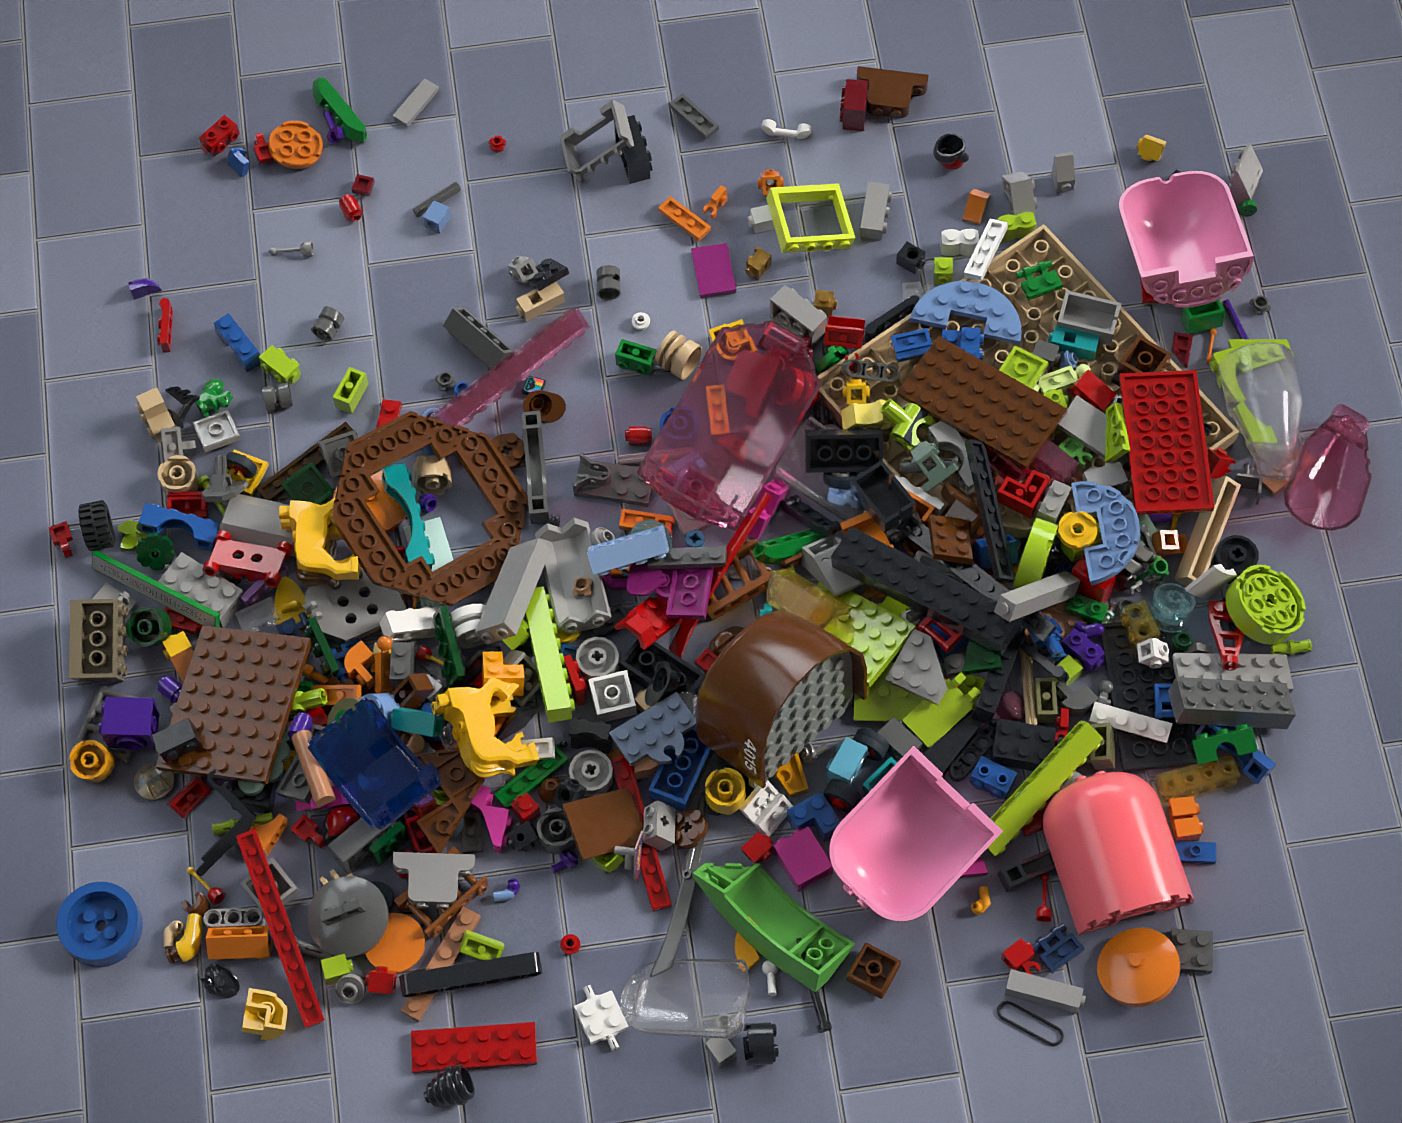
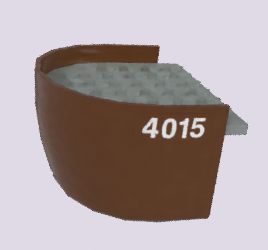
M778 610L761 616L743 628L724 647L709 668L697 696L695 709L697 738L749 778V785L755 789L757 786H760L764 789L766 787L765 779L772 777L777 769L782 765H786L792 756L800 753L808 742H812L823 729L826 730L830 726L831 722L843 715L844 711L853 704V693L863 700L867 699V666L863 653L795 613Z

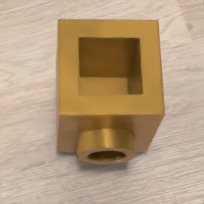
M816 290L814 307L822 310L827 318L837 308V299H834V291Z

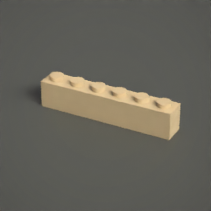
M1228 476L1212 480L1214 511L1199 513L1174 580L1185 587L1205 573L1212 562L1241 486Z

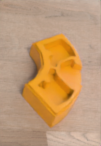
M737 932L735 937V955L740 968L746 973L760 961V957L756 949Z

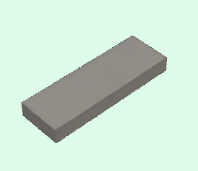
M424 78L394 113L393 119L408 127L439 91V86Z

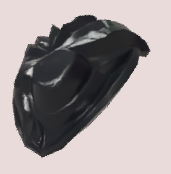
M212 963L205 969V978H200L210 994L214 993L224 998H231L237 995L240 990L239 981L229 968L222 964L213 965Z

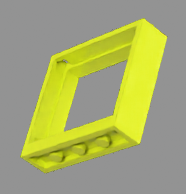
M839 184L770 188L766 200L782 253L851 248L855 235ZM833 201L842 234L790 237L781 203Z

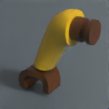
M201 892L196 893L197 901L192 907L186 900L181 901L183 909L188 913L183 937L176 942V946L172 950H166L167 959L171 964L175 963V960H183V962L191 960L197 955L200 948L202 920L205 913L210 910V903Z

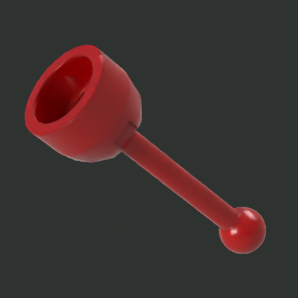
M1043 874L1041 876L1043 881L1042 905L1036 910V920L1049 922L1052 920V911L1046 906L1049 876Z

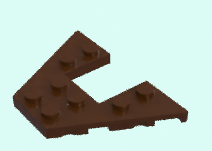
M459 748L437 750V752L426 754L423 752L414 753L403 757L399 755L388 759H374V763L395 793L428 772L432 774L449 801L416 822L435 851L442 853L485 779L475 775L465 765Z

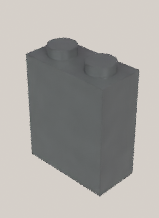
M392 642L389 679L394 691L409 674H416V658L412 643Z

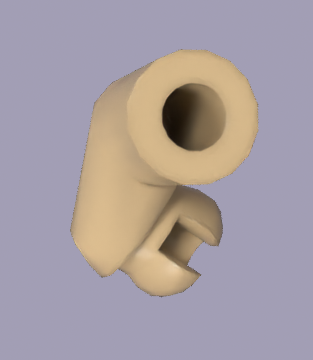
M173 921L164 929V949H172L174 947V938L184 928L182 921Z

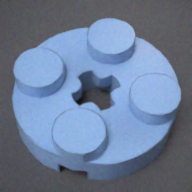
M829 488L827 495L829 502L842 506L847 504L854 508H863L850 489L838 490Z

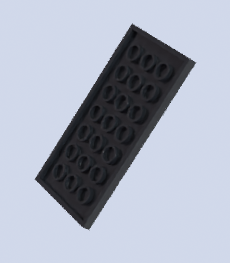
M1178 617L1102 624L1105 630L1100 636L1102 648L1105 652L1104 660L1107 679L1113 684L1110 694L1112 707L1155 718L1154 684L1173 683L1176 676L1172 656L1174 653H1184V651L1176 648L1173 644L1174 636L1180 633ZM1151 638L1167 643L1169 662L1162 664L1160 668H1150V666L1140 663L1137 649L1138 643ZM1162 705V709L1173 710L1172 705ZM1171 717L1158 719L1172 723L1167 743L1116 729L1123 772L1202 765L1197 762L1192 742L1196 738L1197 724L1176 723L1175 718Z

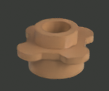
M585 577L575 579L573 594L575 596L579 594L589 596L591 594L590 588L593 584L592 579Z

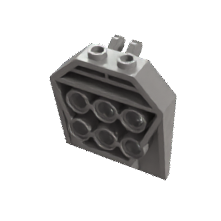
M362 567V578L360 580H339L340 588L337 590H333L330 588L331 585L325 584L308 587L305 594L306 603L303 604L307 615L311 614L310 618L316 617L325 638L341 644L358 637L362 639L380 630L379 622L386 612L391 610L404 611L407 608L398 591L372 584ZM367 591L370 595L364 598L360 596V593ZM342 600H346L348 602V605L345 607H341L338 605V603ZM370 608H375L378 610V612L373 615L369 614L367 611ZM349 617H354L356 622L349 624L346 620Z

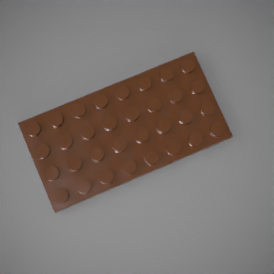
M940 336L936 338L897 391V396L918 405L928 414L971 439L982 441L985 443V447L1025 470L1068 412V409Z

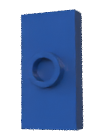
M1175 841L1181 863L1216 864V842Z

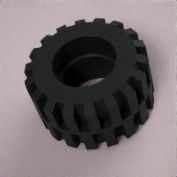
M104 500L80 504L78 509L79 522L88 550L95 551L113 547L115 543L114 529L108 506Z

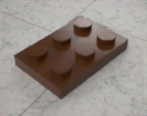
M930 515L928 525L933 559L971 565L973 556L968 521L960 518Z

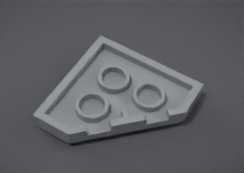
M913 629L888 673L886 681L933 704L939 705L947 690V685L931 636Z

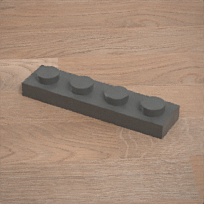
M726 546L669 548L668 553H665L666 556L663 558H648L649 570L726 567L727 549Z

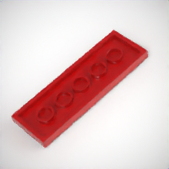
M535 1022L411 1031L412 1073L440 1072L449 1065L455 1066L457 1064L465 1066L466 1069L537 1064Z

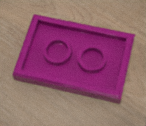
M727 243L691 248L700 298L736 293Z

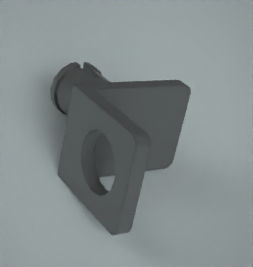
M1250 462L1244 463L1243 474L1237 473L1235 482L1241 485L1240 488L1256 490L1255 504L1258 505L1262 489V476H1255V463L1252 462L1251 468H1249Z

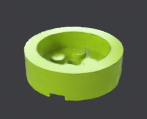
M1036 518L1026 543L1012 590L1043 578L1058 533V524Z
M1253 565L1244 570L1228 586L1225 598L1227 610L1235 625L1249 638L1262 644H1279L1285 641L1303 624L1305 620L1303 618L1304 611L1306 610L1305 602L1296 584L1283 572L1280 571L1278 573L1271 570V566Z

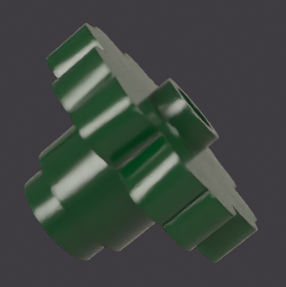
M158 532L147 533L146 537L140 538L136 545L137 561L143 567L150 566L154 571L163 570L165 564L170 565L175 557L174 543L168 536L161 537Z

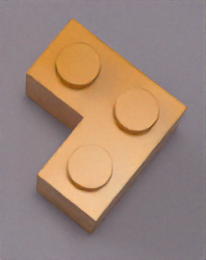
M483 652V686L490 678H496L506 683L518 684L519 687L512 696H523V665H503L502 652Z

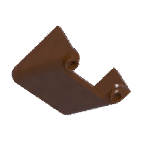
M946 482L941 490V496L949 504L940 516L960 518L968 521L972 556L974 557V540L985 538L979 506L957 488ZM909 537L902 543L906 552L913 558L917 551L929 554Z

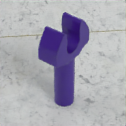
M326 111L323 115L330 130L326 136L327 140L338 144L337 138L343 139L342 127L335 126L330 111Z

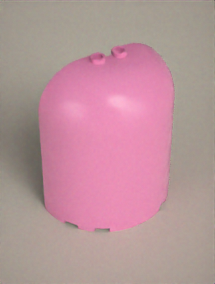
M1203 171L1181 172L1171 175L1167 181H1162L1160 177L1139 181L1131 185L1122 194L1119 201L1120 216L1141 281L1146 292L1152 295L1157 302L1174 304V307L1181 308L1205 305L1221 299V295L1227 291L1236 289L1242 283L1241 279L1244 275L1250 272L1254 255L1230 189L1218 176Z
M915 746L898 761L840 822L832 835L829 846L831 865L837 877L844 884L842 889L850 896L853 894L858 899L856 902L864 910L869 908L877 915L893 921H908L925 914L1003 832L974 803L969 804L941 777L943 773Z

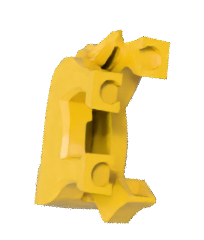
M490 678L480 689L470 687L448 688L444 694L437 695L436 701L430 704L433 716L442 714L443 719L451 723L453 726V738L457 740L465 765L479 777L487 778L499 773L515 776V768L536 765L539 760L535 742L527 746L521 743V737H524L523 732L517 733L512 741L506 744L494 737V717H510L516 710V707H511V700H514L512 694L519 687L518 684L506 683L496 678ZM493 695L499 697L500 700L491 701V698Z

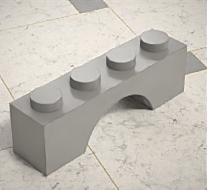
M940 421L928 427L927 436L939 451H950L960 458L963 466L958 471L957 482L965 494L969 495L975 492L965 447L967 440L960 436L958 430Z

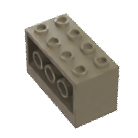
M118 599L70 600V679L77 682L124 681V676H127L128 673L127 665H125V657L128 655V647L125 645V637H128L125 626V618H128V607L125 606V603Z

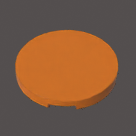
M287 121L271 132L268 148L273 159L280 165L291 169H303L310 167L319 160L322 154L323 141L321 135L310 127L309 124L301 121Z
M389 913L388 926L383 938L372 950L365 953L366 957L375 968L376 966H386L388 970L398 971L397 974L409 971L424 954L425 936L423 930L412 917L402 913Z

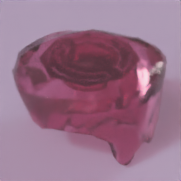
M1011 690L1001 696L996 709L999 718L1016 722L1025 719L1024 698L1018 692Z

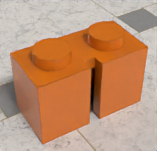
M1194 796L1170 799L1167 808L1174 841H1199L1201 834L1204 833L1202 821H1199L1197 817L1200 810L1198 802L1195 803Z

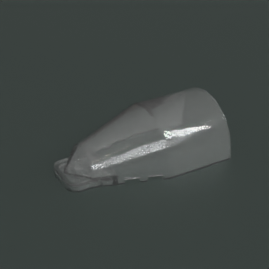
M1273 342L1242 346L1230 352L1218 364L1228 414L1234 418L1237 423V430L1242 432L1246 439L1245 444L1256 462L1259 475L1265 479L1289 480L1296 472L1294 458L1296 456L1304 407L1293 354L1286 346Z

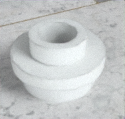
M636 313L632 317L633 327L640 331L645 330L650 325V317L646 313Z

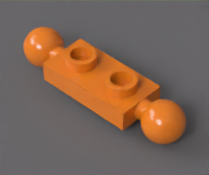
M386 635L381 636L377 641V646L381 653H375V693L393 692L389 679L391 662L389 650L393 641Z

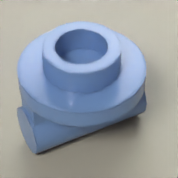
M1066 350L1059 353L1061 354L1059 360L1060 369L1067 366L1076 367L1078 359L1074 352Z

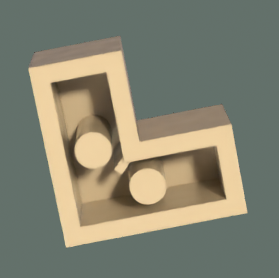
M156 387L136 396L138 400L136 407L143 423H148L149 425L146 429L150 437H155L157 443L162 442L161 429L175 427V424Z

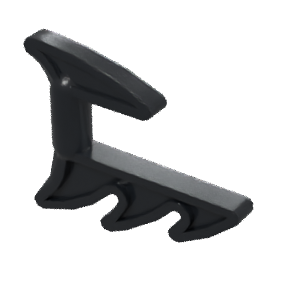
M178 386L167 388L165 391L183 405L178 414L168 409L173 422L178 427L183 428V419L190 410V407L200 397L192 394L188 395L191 393L190 390H181Z

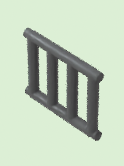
M100 684L74 746L85 740L88 731L99 733V725L92 722L96 713L101 714V706L99 705L103 696L138 697L107 689L106 685ZM109 748L114 757L120 759L124 764H128L134 751L125 750V752Z

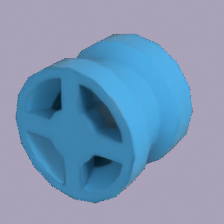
M691 530L686 534V547H705L704 534L701 531Z

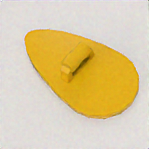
M288 577L281 579L275 593V626L292 617L297 624L301 622L298 615L301 612H306L303 606L306 603L305 595L300 587ZM301 630L303 637H305L304 631Z

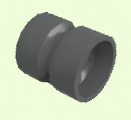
M612 265L599 267L596 271L598 282L597 296L606 300L618 298L621 295L620 269Z
M325 306L318 316L319 319L313 324L311 331L318 338L330 342L337 333L336 329H339L344 321V316L338 310Z
M288 382L278 384L276 388L273 386L262 387L267 411L277 410L278 406L282 408L293 406Z

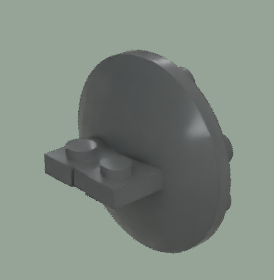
M356 876L339 877L326 883L314 895L308 909V928L315 943L325 952L333 956L345 954L346 958L358 957L372 950L383 938L388 926L389 910L382 892L368 880Z

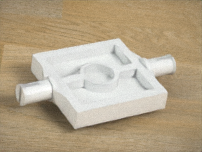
M591 985L585 986L583 990L588 999L574 1006L575 1013L590 1045L607 1040L611 1051H615V1049L619 1048L615 1036L629 1028L612 990L601 995H595Z

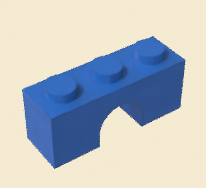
M229 313L213 323L217 335L226 346L231 347L236 359L246 372L261 364L259 351Z

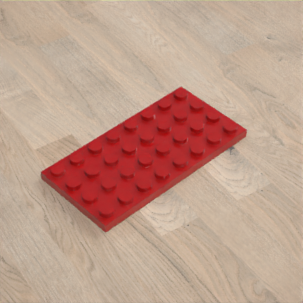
M1197 370L1120 374L1122 407L1130 446L1128 457L1134 508L1137 515L1214 511Z

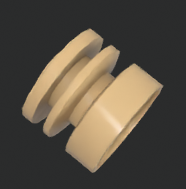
M673 330L660 344L654 362L666 371L671 368L673 375L684 380L693 372L702 354V346L692 340L686 342L685 336Z

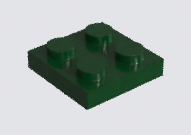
M312 462L281 484L292 501L320 504L335 492Z
M400 821L396 824H391L383 836L377 837L370 844V853L373 861L378 866L383 864L393 855V852H396L409 840L405 826Z

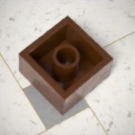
M1139 335L1119 362L1117 373L1164 372L1169 366L1172 354Z

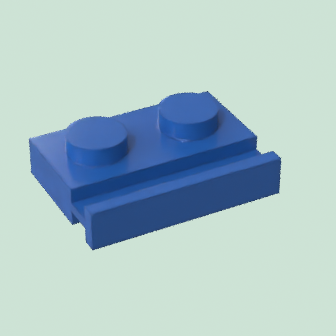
M927 328L891 336V343L897 363L922 358L932 345Z

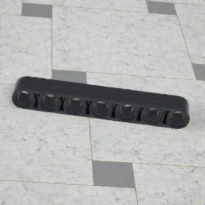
M530 952L405 973L399 976L402 997H414L533 977L542 974L543 971L539 952Z

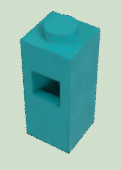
M1055 326L1054 333L1050 332L1048 343L1058 345V353L1070 350L1078 358L1094 361L1100 336Z
M404 707L393 709L390 717L391 729L431 737L442 735L443 715L433 716V713Z

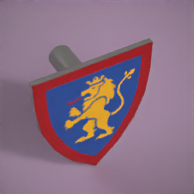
M643 831L639 835L635 848L615 846L614 854L625 855L624 868L627 870L633 868L634 856V878L636 882H638Z

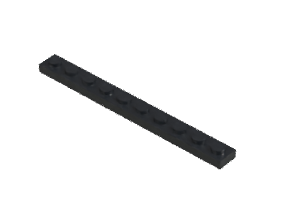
M913 516L901 522L897 529L932 555L929 528ZM938 560L978 592L997 602L1001 594L1010 591L973 562L970 565ZM1037 611L1021 617V625L1044 643L1057 628Z

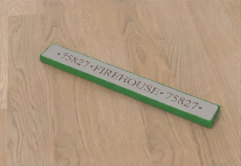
M97 550L92 553V569L203 626L219 627L220 613Z

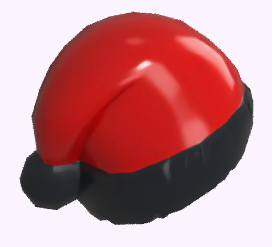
M948 133L936 141L933 155L943 167L957 170L963 166L964 162L969 160V155L965 153V140L960 135Z
M345 805L336 806L330 810L324 819V840L331 841L333 838L336 839L357 822L360 817L356 810Z

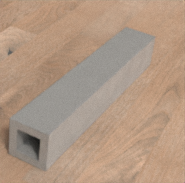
M1067 571L1060 572L1001 594L994 612L1009 622L1075 597L1081 580Z

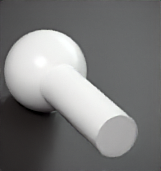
M766 960L762 965V970L767 975L768 995L773 997L777 995L775 974L778 972V967L769 960Z

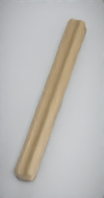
M1020 647L1025 719L1027 724L1037 725L1032 658Z

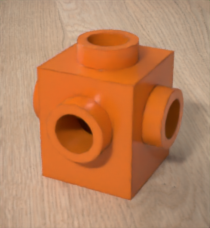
M774 169L764 170V173H760L761 178H757L758 189H761L763 195L767 196L772 187H784L783 176L780 177L779 172H775ZM768 180H773L771 184L767 183Z

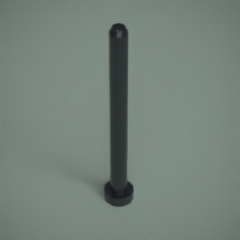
M797 938L796 943L798 944L802 938ZM804 951V953L801 955L804 961L806 957V951ZM809 988L819 1021L817 1026L818 1032L830 1031L832 1025L830 1022H827L818 990L814 992Z

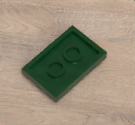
M313 616L307 620L305 630L303 631L305 637L312 640L314 646L312 647V652L315 658H319L321 661L320 669L323 675H327L328 679H330L333 675L337 676L339 666L316 617Z

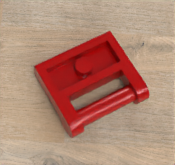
M926 617L917 627L920 632L931 636L946 653H949L954 645L963 637V635L929 617ZM934 623L950 638L946 641L929 626Z

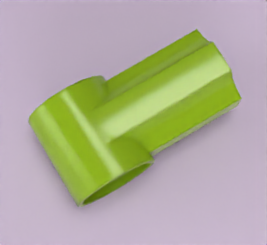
M319 688L307 692L297 691L289 715L297 716L300 712L306 713V710L325 706L328 702L325 690Z

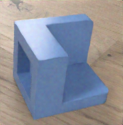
M433 201L423 216L424 226L441 233L451 218L450 208L437 201Z

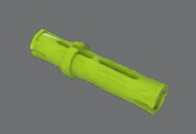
M272 812L257 815L254 823L262 825L273 820ZM230 818L229 821L213 823V835L224 834L238 819Z

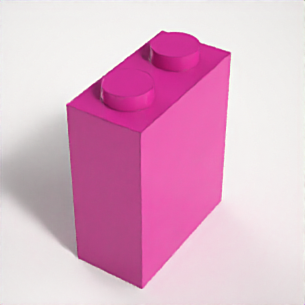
M809 827L799 828L790 837L780 838L773 845V853L798 892L833 873L830 860Z

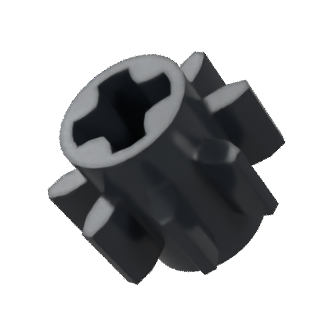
M817 407L814 409V413H810L811 425H816V429L824 425L833 424V412H828L827 407Z

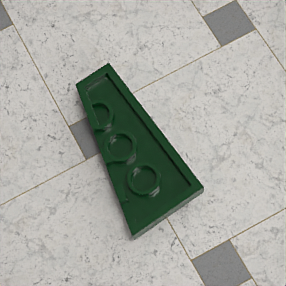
M439 606L433 615L436 640L440 641L439 658H443L444 663L441 674L442 678H446L447 686L444 688L446 692L448 688H456L464 678L466 670L460 658L461 651L456 643V633L452 628L451 614L448 613L447 606Z

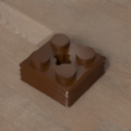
M864 943L847 974L846 980L882 999L901 966V960L869 943ZM877 968V973H870V969Z

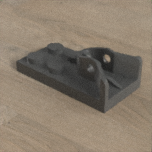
M580 453V464L576 482L573 484L574 496L649 507L655 470L593 461L587 458L584 453Z
M315 724L311 727L310 732L313 735L325 771L336 765L340 756L350 746H353V742L342 731ZM296 754L275 793L284 798L309 804L312 794Z

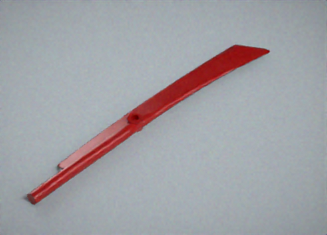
M764 493L752 515L744 518L726 546V567H714L709 599L772 497L768 493ZM683 619L669 646L670 652L682 658L699 619Z

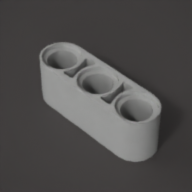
M258 908L211 909L205 913L203 918L207 928L265 926L266 923L262 912ZM235 917L239 918L238 922L234 924L230 923L231 919ZM253 917H260L256 923L250 922ZM213 918H219L216 924H210V921Z

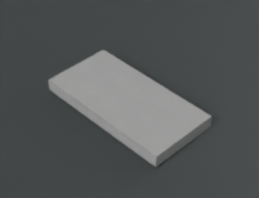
M1076 395L1068 407L1067 414L1057 427L1105 459L1106 414ZM1128 452L1113 463L1120 462L1123 467L1128 459Z

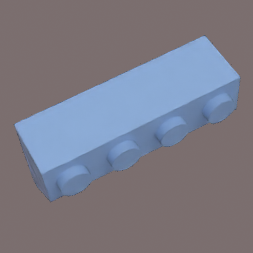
M661 525L590 546L586 553L593 575L598 573L599 576L610 573L609 570L617 568V570L626 569L629 567L628 564L634 562L636 565L647 562V559L651 557L655 559L663 558L666 556L665 553H668L669 547L664 526Z

